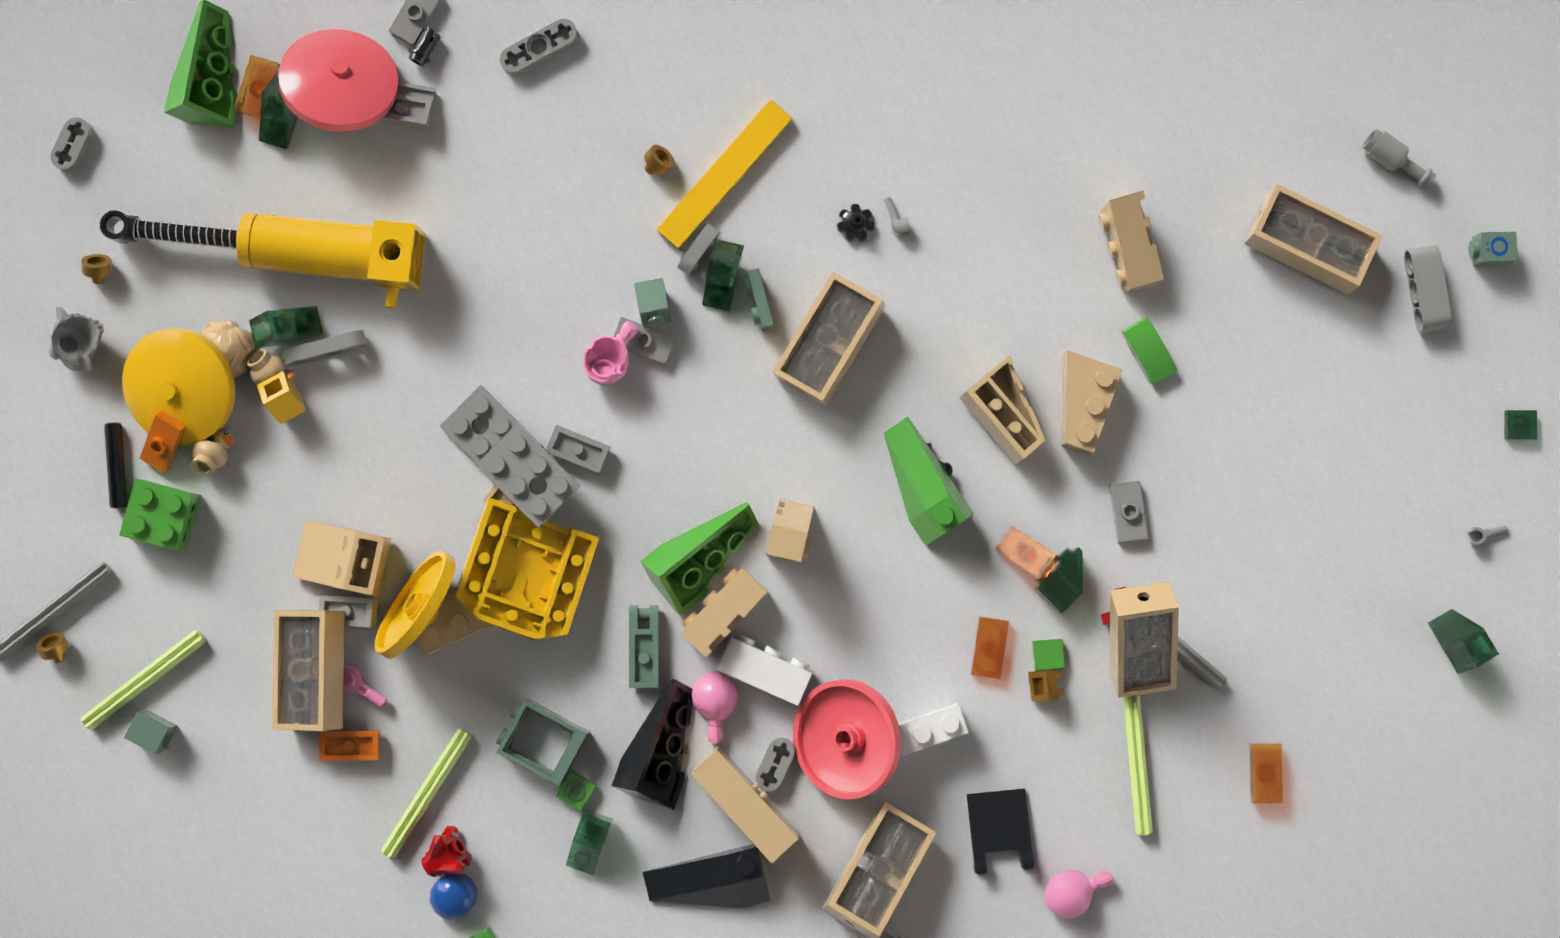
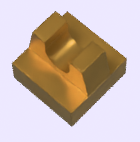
M1043 670L1028 672L1031 701L1059 700V697L1065 695L1064 689L1057 688L1056 678L1062 677V671Z

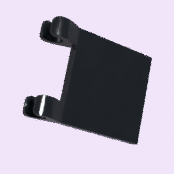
M1025 788L966 794L974 872L976 874L987 873L985 852L1020 849L1022 869H1033L1034 858Z

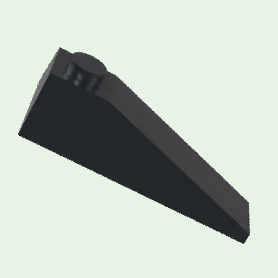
M676 679L669 681L623 754L613 779L612 787L671 810L675 809L685 777V772L681 771L683 755L687 754L688 745L684 744L686 728L691 723L692 688Z
M754 844L642 872L649 901L746 908L771 901L759 850Z

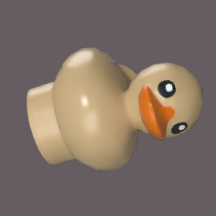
M260 349L254 352L247 360V365L250 367V377L255 384L258 385L282 371L295 384V372L284 370V361L277 354H269L265 349Z
M222 429L214 435L213 442H196L192 449V468L206 476H210L216 469L222 468L228 459L226 449L234 444L233 434L228 430Z

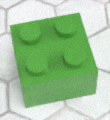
M135 478L119 536L175 551H186L202 495Z

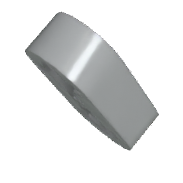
M76 117L69 119L64 124L50 156L51 162L55 167L65 172L74 171L79 167L94 134L93 128L89 123ZM81 127V129L84 131V134L82 136H76L72 132L73 129H79ZM61 154H68L72 157L71 161L63 163V160L60 159Z
M708 223L685 253L677 268L691 276L712 248L721 231Z
M783 737L776 738L769 745L756 774V782L763 791H774L781 785L795 753L794 745L789 739ZM782 743L787 744L786 750L790 754L788 757L783 755L778 764L774 762L777 752L773 748L775 745L780 747ZM773 765L777 767L774 772L777 782H770L767 786L763 784L764 778L761 777L762 772L768 773Z

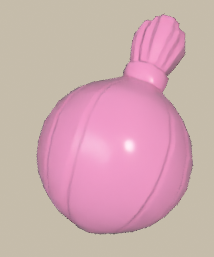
M626 321L616 337H598L585 350L584 370L591 381L601 385H608L617 382L624 376L629 364V354L626 345L638 331V327L634 323Z
M713 671L696 681L692 690V701L698 713L709 720L708 741L712 744H717L723 740L724 736L721 726L722 720L732 715L737 707L738 690L730 677Z
M1065 870L1053 876L1048 882L1045 890L1046 905L1054 914L1061 918H1076L1082 915L1089 907L1093 891H1097L1098 888H1109L1113 884L1114 878L1111 873L1105 870L1091 878H1087L1077 870Z

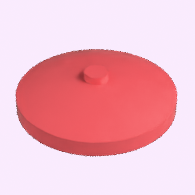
M329 29L308 34L289 47L279 67V88L285 104L304 122L328 131L348 132L371 126L389 112L397 96L398 73L389 53L373 39L349 30Z
M839 679L819 685L804 698L794 720L793 744L800 767L807 778L818 789L839 799H857L877 792L891 779L900 758L901 733L893 709L877 690L861 681Z

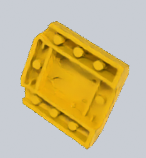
M489 497L486 501L454 597L477 621L531 640L566 636L569 633L599 537L574 528L568 529L546 521L538 528L523 512L518 511L517 507Z

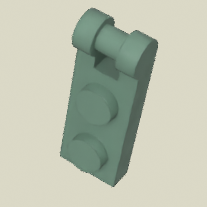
M629 605V688H659V605H650V608H639L638 605ZM639 620H650V629H639Z

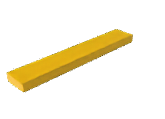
M770 99L656 229L657 232L679 250L792 121V117Z

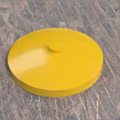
M184 328L159 330L142 338L132 348L126 359L122 377L124 397L132 416L147 433L150 431L155 415L160 411L186 425L179 445L195 444L196 442L208 439L216 434L227 422L235 400L233 374L225 356L205 336Z
M444 551L433 553L407 579L389 606L379 626L374 644L377 653L387 659L395 658L405 651L425 631L429 624L436 620L454 576L456 562L452 556Z

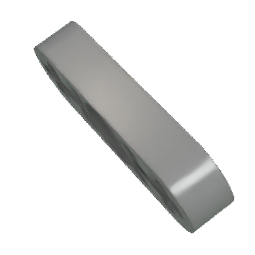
M559 19L505 48L500 55L502 68L510 75H519L573 46L578 39L576 26L568 19ZM562 27L565 30H572L569 32L570 38L565 40L563 37H559L554 40L557 46L552 47V43L547 36L549 33H551L552 38L560 35L559 29ZM543 40L547 43V49L543 54L537 55L531 51V45L534 41ZM525 47L531 60L527 61L524 56L518 60L519 65L517 67H513L512 64L506 65L510 61L508 58L510 55H514L516 58L524 55L521 49Z
M357 330L282 350L281 353L285 366H295L367 346L364 331Z

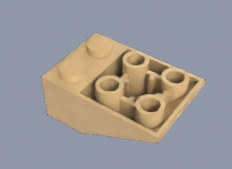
M305 520L292 577L362 594L379 595L392 538Z

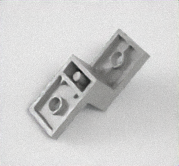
M482 385L440 425L477 463L476 466L538 528L581 487ZM479 418H485L489 422V429L484 434H477L473 428L474 422ZM535 478H544L547 482L546 491L542 494L533 493L531 490L532 481Z

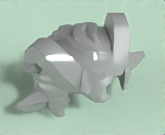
M61 306L56 307L57 321L49 335L51 341L49 356L54 360L60 359L64 366L72 371L86 369L88 372H91L93 370L91 358L99 348L101 334L104 333L103 324L99 323L97 319L93 320L91 317H86L79 313L68 315Z

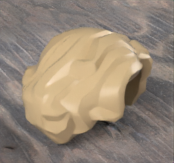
M232 320L212 321L200 331V334L213 342L225 356L231 368L233 378L241 376L249 369L247 360L254 352L260 349L255 335L252 332L243 330Z

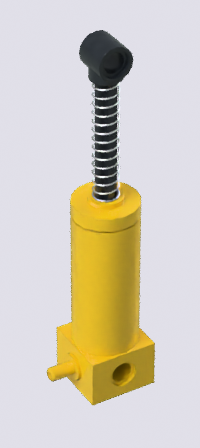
M117 210L105 213L100 220L102 234L120 244L136 242L139 238L140 240L147 239L148 241L154 239L156 242L162 240L164 243L167 241L171 243L177 242L178 244L185 243L186 245L192 243L194 246L200 244L202 247L205 245H212L217 248L222 246L224 249L230 247L232 250L237 249L238 263L241 268L372 281L379 287L387 288L385 303L387 308H397L399 290L419 291L426 234L416 224L374 220L373 225L244 213L239 228L237 230H232V228L227 230L224 227L217 229L216 226L210 228L209 225L207 227L199 225L198 227L194 226V224L188 226L186 223L179 225L178 222L176 224L171 222L164 223V221L159 223L156 220L149 222L148 219L141 221L138 216L126 215ZM123 221V230L115 234V224ZM398 252H401L400 256L397 259L393 260L394 255Z

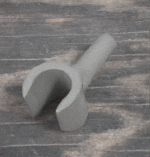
M891 197L885 198L884 202L890 214L893 234L895 236L908 235V218L898 219V214Z
M1506 525L1491 529L1472 527L1467 532L1477 530L1480 533L1478 541L1470 542L1471 544L1479 545L1488 537L1507 533L1508 527Z

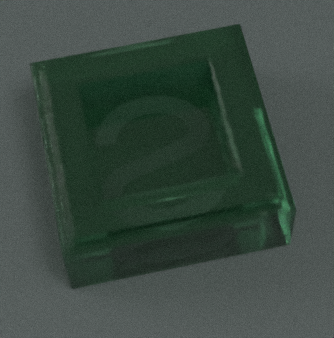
M1537 410L1504 411V440H1537Z

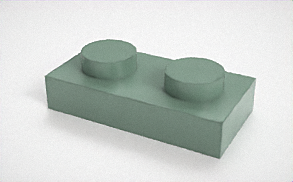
M759 268L747 271L749 279L744 280L747 296H753L756 307L751 308L755 325L761 324L762 331L772 329L774 324Z

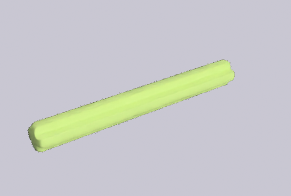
M199 631L190 633L82 716L81 721L84 726L89 730L96 728L205 644L204 636Z
M1140 695L1123 697L1135 831L1136 834L1144 836L1152 834L1153 830Z
M461 728L456 731L382 847L381 852L392 859L398 855L471 740L472 735Z

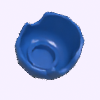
M464 873L462 875L445 874L436 881L430 891L429 902L434 912L445 920L452 921L462 918L472 909L477 901V887L472 878Z

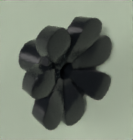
M852 204L850 212L845 209L840 211L839 217L843 221L837 223V230L839 232L846 231L845 239L847 241H853L855 236H857L858 240L863 242L867 239L866 230L873 231L875 228L874 222L868 220L872 213L868 209L860 211L859 204Z

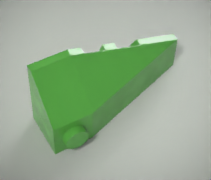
M200 1L169 86L164 113L189 124L225 128L233 127L238 94L233 87L232 75L235 74L234 64H231L229 47L232 45L229 12L209 1Z
M908 416L883 433L909 522L925 546L974 514Z
M745 502L661 544L640 562L651 582L673 609L681 615L705 595L709 590L706 588V585L716 573L720 575L725 569L723 566L724 562L732 552L735 553L740 550L759 523L750 505Z

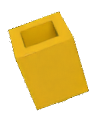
M283 371L257 385L263 405L280 425L306 411L300 391Z

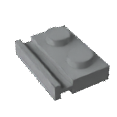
M398 82L395 102L389 112L378 122L428 130L434 107V99L437 95L436 88Z

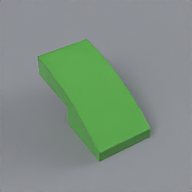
M1148 317L1121 331L1132 355L1138 359L1150 384L1154 385L1178 371L1167 348Z

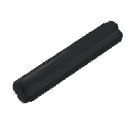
M111 422L104 425L109 505L113 509H120L128 505L123 433L121 423Z

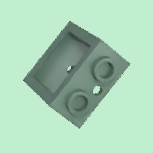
M529 698L524 700L523 704L518 702L510 715V718L514 719L509 730L504 728L496 741V744L500 745L496 753L560 786L590 731ZM530 710L574 733L554 771L511 748Z

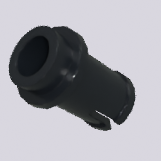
M424 27L414 48L409 49L410 55L408 59L424 67L425 63L430 62L429 56L441 36L438 33L434 35V30Z

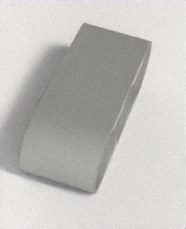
M1433 245L1406 250L1404 262L1417 330L1423 333L1450 328L1452 325V313L1442 257L1438 246Z

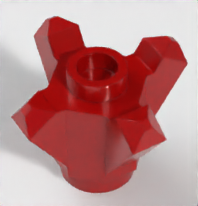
M447 826L442 835H434L429 851L425 853L421 860L422 867L429 876L436 877L443 874L462 875L465 866H470L472 855L466 851L464 843L458 839L460 834L457 827Z

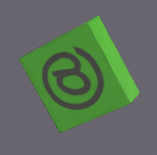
M571 770L556 797L581 811L597 785Z

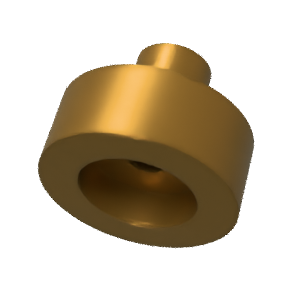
M653 145L644 155L647 164L645 171L649 175H654V173L665 175L675 163L670 152L660 145Z
M104 254L85 256L81 260L82 273L92 278L94 284H101L104 282V277L112 273V260Z
M61 632L50 633L41 638L36 644L40 657L43 660L53 659L54 663L64 661V653L69 648V643Z

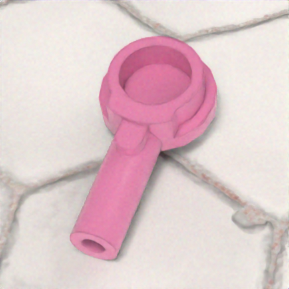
M344 665L343 693L357 692L379 708H382L387 698L363 683L364 678L356 666Z

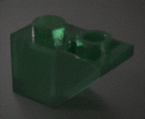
M275 75L261 93L259 141L287 149L298 117L285 104L279 88V76Z
M715 240L709 259L702 301L703 306L725 311L731 310L744 245Z
M317 306L265 311L249 320L255 348L280 346L323 334Z
M1067 547L1056 558L1059 563L1051 571L1046 568L1035 579L1038 584L1033 589L1059 614H1062L1083 593V551L1079 547H1074L1072 550Z
M1453 609L1427 622L1457 674L1475 669L1499 655L1485 629Z
M585 809L574 835L566 866L594 875L613 818Z

